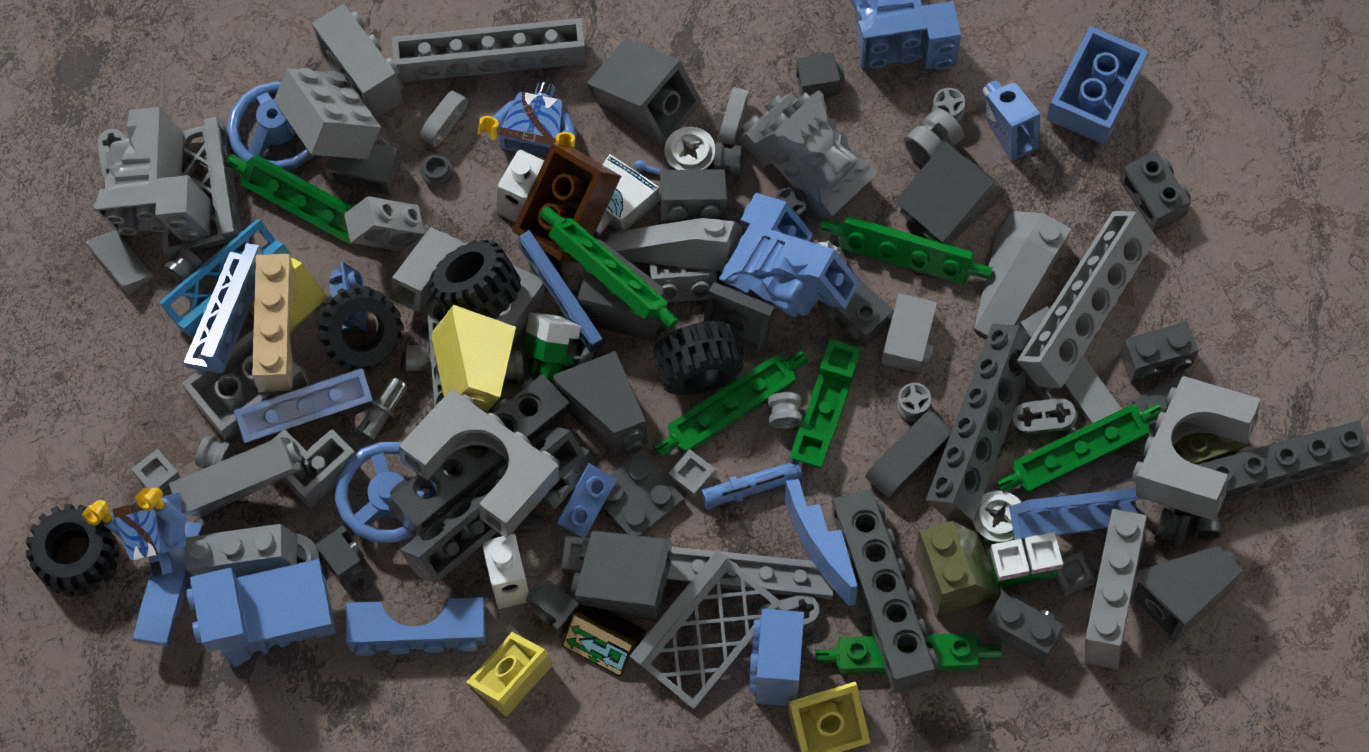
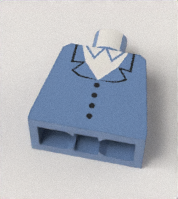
M999 81L988 83L983 88V94L986 96V119L1010 161L1012 162L1039 149L1040 112L1016 83H1010L1004 87L1001 86Z

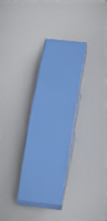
M799 479L786 481L784 501L794 529L808 556L828 584L848 606L856 605L858 585L842 530L828 532L820 504L806 506Z
M186 521L185 537L202 535L204 525ZM186 546L182 549L169 551L173 572L153 577L151 570L133 636L135 642L170 646L175 619L180 617L185 591L190 588V577L193 575L186 570Z

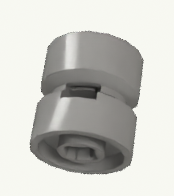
M936 108L922 121V126L915 127L904 138L903 142L909 154L919 164L925 166L945 141L956 147L964 139L965 134L960 124L952 115L941 108Z

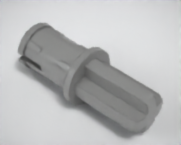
M391 378L377 400L371 401L372 407L356 431L366 438L369 437V440L375 441L376 436L388 418H393L394 413L392 411L407 390V385L398 378Z

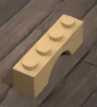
M289 254L256 255L252 376L259 393L292 391L293 358L290 343V308L292 301L295 299V270Z

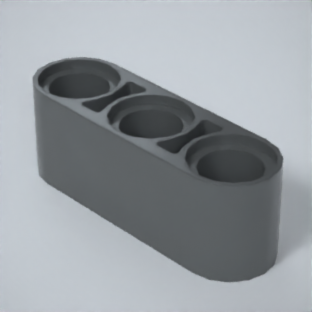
M931 410L926 412L874 463L865 478L889 500L894 499L946 448L952 429Z

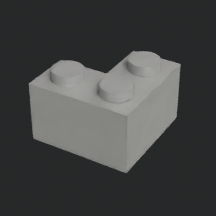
M285 429L272 439L274 440L279 437L288 438L298 446L302 460L299 461L301 471L282 479V481L309 509L336 486V480L344 465L356 455L355 451L333 429L326 433L308 451Z

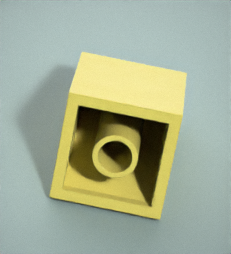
M453 305L432 331L431 336L444 397L453 389L461 396L466 394L477 403L478 408L487 413L501 396L516 327Z

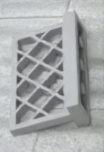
M216 116L205 119V125L182 131L183 153L194 158L184 173L182 172V176L188 175L203 192L206 191L212 195L211 221L217 224L218 234L206 238L199 237V240L184 241L183 244L172 247L171 238L174 233L168 228L166 232H161L163 251L167 258L177 256L176 252L181 247H185L193 252L230 242L242 232L233 169L225 165L228 156L231 154L226 128ZM203 136L204 145L197 154L186 149L194 138ZM200 163L206 165L209 171L201 183L191 177Z
M717 549L630 657L694 709L752 639L753 626L749 630L748 620H761V615L748 616L746 595L761 594L771 603L767 609L775 610L781 601ZM728 569L740 577L742 592L721 594L720 579ZM745 582L755 591H745ZM717 584V594L708 595ZM742 596L744 616L723 618L722 598ZM718 598L720 619L699 620V604L704 599ZM695 610L696 621L685 622ZM744 620L746 635L743 639L736 642H726L724 622ZM720 622L722 643L702 645L700 624ZM696 625L698 645L677 647L676 632L680 627ZM673 637L674 648L663 649ZM737 645L727 657L726 646ZM723 647L724 662L719 668L704 669L702 649ZM698 649L700 670L680 672L678 651ZM674 651L676 672L661 673L651 665L659 653ZM715 672L705 683V673ZM701 673L702 689L692 699L682 691L680 675ZM677 676V686L667 677Z

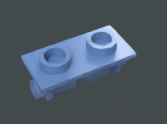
M341 262V269L331 271L329 284L332 297H335L338 294L337 291L342 288L348 290L350 286L354 285L364 288V280L360 272L346 263ZM357 311L348 316L343 323L341 334L350 333L353 326L364 332L368 331L366 322L368 311Z
M588 463L556 523L564 529L585 538L617 479Z

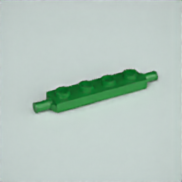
M234 154L228 156L225 165L241 173V186L349 245L352 244L350 243L344 216L347 211L353 208L351 205L259 155L251 157L247 162L236 157Z
M550 206L543 208L539 216L552 226L548 236L557 243L562 251L574 257L586 272L598 278L610 293L622 299L634 314L641 316L643 319L649 317L657 318L669 330L677 325L679 319L665 308L668 302L573 219L560 217Z
M847 216L842 224L823 218L820 232L838 236L839 247L842 250L964 285L970 275L989 281L993 268L974 263V255L971 251L851 216Z
M802 350L787 360L778 354L772 356L667 425L669 437L653 446L656 453L662 458L675 448L686 454L689 449L693 451L767 403L769 396L782 393L793 386L796 381L794 371L808 363V357L806 354L804 355Z
M1133 403L1013 461L1014 473L996 481L1002 493L1020 485L1029 494L1148 436V423L1157 419L1160 412H1164V409H1161V404L1157 403L1141 411Z
M976 633L927 634L928 637L925 638L927 648H933L937 657L938 669H935V671L978 670L981 659L1002 658L1001 644L980 645ZM874 636L839 637L836 650H815L816 664L836 663L840 674L886 673ZM906 645L898 648L903 653L915 651L912 647Z

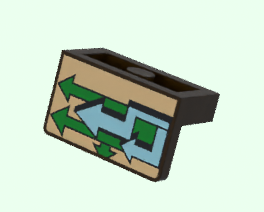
M581 605L573 613L562 646L611 673L621 676L625 672L630 655L642 642L646 630L610 611Z

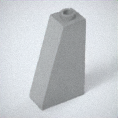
M279 437L169 483L172 494L180 493L184 516L202 517L301 471L299 461L302 460V457L295 442H291L288 438Z

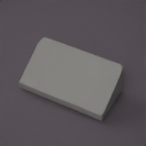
M116 230L86 242L92 254L127 296L154 277Z

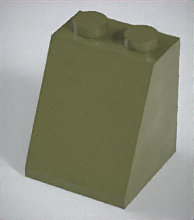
M954 521L919 531L914 556L936 617L999 599L1001 593L997 589L992 568L978 533Z

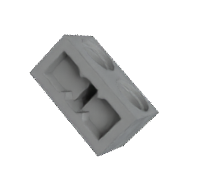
M368 196L344 214L350 243L402 251L425 234L418 205Z

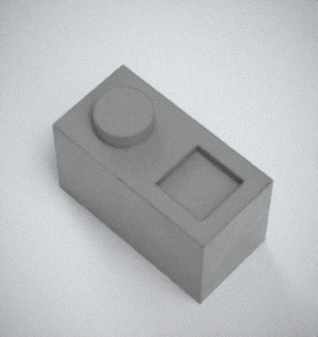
M898 293L883 351L882 365L920 374L922 364H929L934 345L928 344L935 317L937 302Z

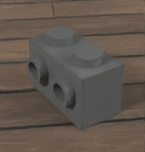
M1157 150L1123 167L1119 181L1153 232L1186 216L1191 203L1190 193L1183 184L1178 183L1174 177L1172 165L1166 158L1163 159Z
M725 169L660 170L661 221L679 222L699 218L726 220L727 194Z
M861 280L846 309L836 306L831 307L818 300V308L821 314L829 321L835 320L842 327L844 335L851 342H859L864 348L891 324L894 310Z
M1185 321L1124 339L1119 355L1130 383L1140 380L1148 381L1158 377L1160 374L1171 371L1178 372L1193 365L1199 349L1189 324Z
M1002 592L986 620L983 632L1044 665L1064 625L1059 622V618L1047 610L1038 611L1029 606V602L1022 596L1015 593L1009 595Z

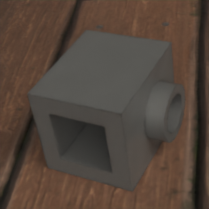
M816 52L808 57L796 58V76L800 95L806 92L810 96L818 90L821 91L824 97L839 95L840 83L845 82L842 63H836L834 52L827 54Z

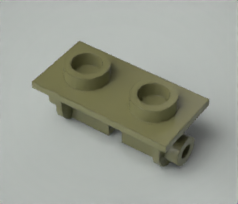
M1195 433L1183 437L1176 445L1182 454L1180 456L1183 459L1197 465L1233 451L1235 453L1240 452L1241 448L1250 446L1251 442L1249 440V443L1245 444L1210 433Z

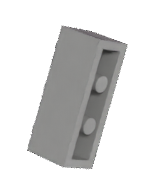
M282 524L186 537V570L194 576L232 568L236 576L297 564V535Z

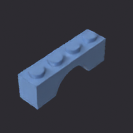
M483 597L451 598L448 600L443 612L435 620L422 626H405L395 622L387 615L380 601L346 603V644L350 652H355L359 656H371L376 654V651L389 650V653L397 655L407 654L410 652V649H424V652L440 653L444 651V648L458 647L459 651L464 652L476 651L478 646H487L485 601Z

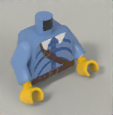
M541 81L537 83L535 94L520 92L515 100L509 101L492 117L484 116L480 118L477 134L481 135L483 132L490 133L489 138L495 140L497 132H499L501 149L515 152L522 150L531 155L546 158L552 143L575 148L577 131L570 113L563 109V102L553 98L555 86Z
M143 488L135 497L136 503L112 509L113 512L111 514L109 513V505L104 500L95 501L93 505H88L84 510L82 516L86 522L91 525H98L103 520L104 526L120 537L131 560L149 557L153 577L173 572L169 551L182 549L186 546V518L182 513L180 493L163 496V492L159 488H151L150 490Z

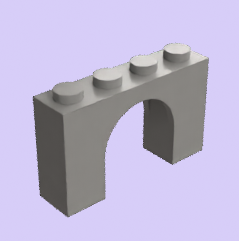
M430 227L392 277L390 299L420 312L432 295L429 281L432 279L430 277L432 271L437 268L436 265L448 253L453 252L461 245L467 244L447 233H442ZM514 266L521 278V289L517 293L516 300L510 304V307L495 318V320L516 327L513 342L527 324L529 312L534 313L543 301L545 288L538 276L517 266Z
M1182 376L1178 387H1172L1169 392L1166 413L1161 411L1157 418L1155 426L1157 433L1155 437L1149 436L1144 449V456L1146 457L1143 463L1138 461L1135 466L1132 481L1136 482V496L1215 521L1226 496L1228 474L1186 461L1175 451L1173 446L1183 437L1195 433H1210L1248 444L1259 419L1261 399Z
M451 389L399 445L400 460L418 475L428 480L452 453L463 447L481 445L497 451L507 462L508 468L503 478L479 503L480 519L505 538H508L559 481L558 462L550 453L546 451L540 452L533 447L522 433H513L506 428L498 416L482 411L471 397L466 394L461 396Z
M1112 509L1085 638L1084 663L1119 670L1135 574L1139 570L1144 545L1147 515Z

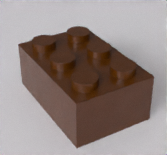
M552 143L512 232L520 236L530 230L543 251L560 261L579 263L569 253L562 251L557 243L548 236L552 226L541 218L539 214L543 208L550 206L560 217L573 219L590 235L594 236L622 176L575 148Z

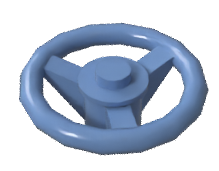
M275 81L256 86L242 95L231 110L226 132L229 146L238 158L247 162L255 155L262 157L269 145L279 146L286 144L297 134L275 103V99L270 97V95L277 94L281 82ZM258 101L259 107L256 111L258 125L250 147L247 150L241 142L239 132L241 117L249 105ZM305 148L292 158L270 162L289 171L297 169L308 162L314 155H311L308 149Z
M379 442L362 448L344 465L336 480L335 503L341 520L356 535L373 542L396 543L413 536L405 526L394 530H378L367 525L384 516L388 518L396 517L388 508L391 496L390 491L405 479L398 473L389 471L385 454L400 455L399 445L402 442ZM368 459H372L376 476L370 481L368 486L370 502L354 514L348 500L349 483L355 471ZM429 489L428 492H417L424 499H430L435 496L433 491Z

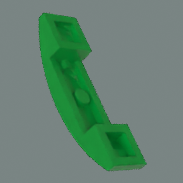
M832 339L829 340L820 366L819 375L801 428L799 427L789 460L822 469L848 396L861 348Z

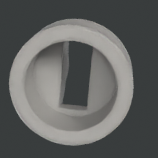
M407 345L406 371H420L426 368L429 363L428 351L423 346Z

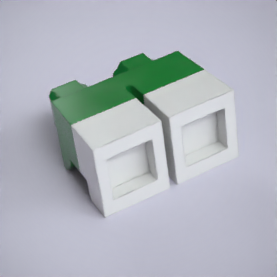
M529 312L523 351L531 355L529 371L540 375L543 374L548 380H554L553 375L564 371L565 364L574 365L573 358L566 353L569 338L579 339L581 326L561 316Z
M1055 532L1024 538L1023 544L1021 539L992 544L990 548L989 558L997 589L1057 577V569L1063 566Z

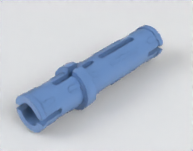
M792 461L738 479L736 476L730 477L728 482L701 489V495L704 505L708 510L734 500L736 503L742 502L744 497L785 485L788 480H803L799 463Z

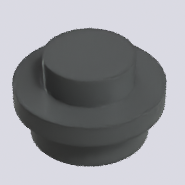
M441 155L427 157L420 169L423 180L432 186L444 185L451 179L453 174L451 162Z

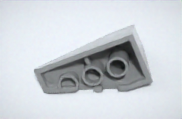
M1011 211L995 236L988 266L993 268L989 281L985 279L974 327L975 332L987 338L992 324L1016 325L1066 248L1071 228L1044 213Z
M699 218L611 232L606 244L632 262L723 272L725 265L729 262L742 237L743 226L734 221Z

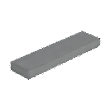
M1048 306L1020 322V327L1030 337L1033 336L1050 310ZM1082 356L1071 372L1069 379L1062 387L1090 425L1122 408L1085 357Z

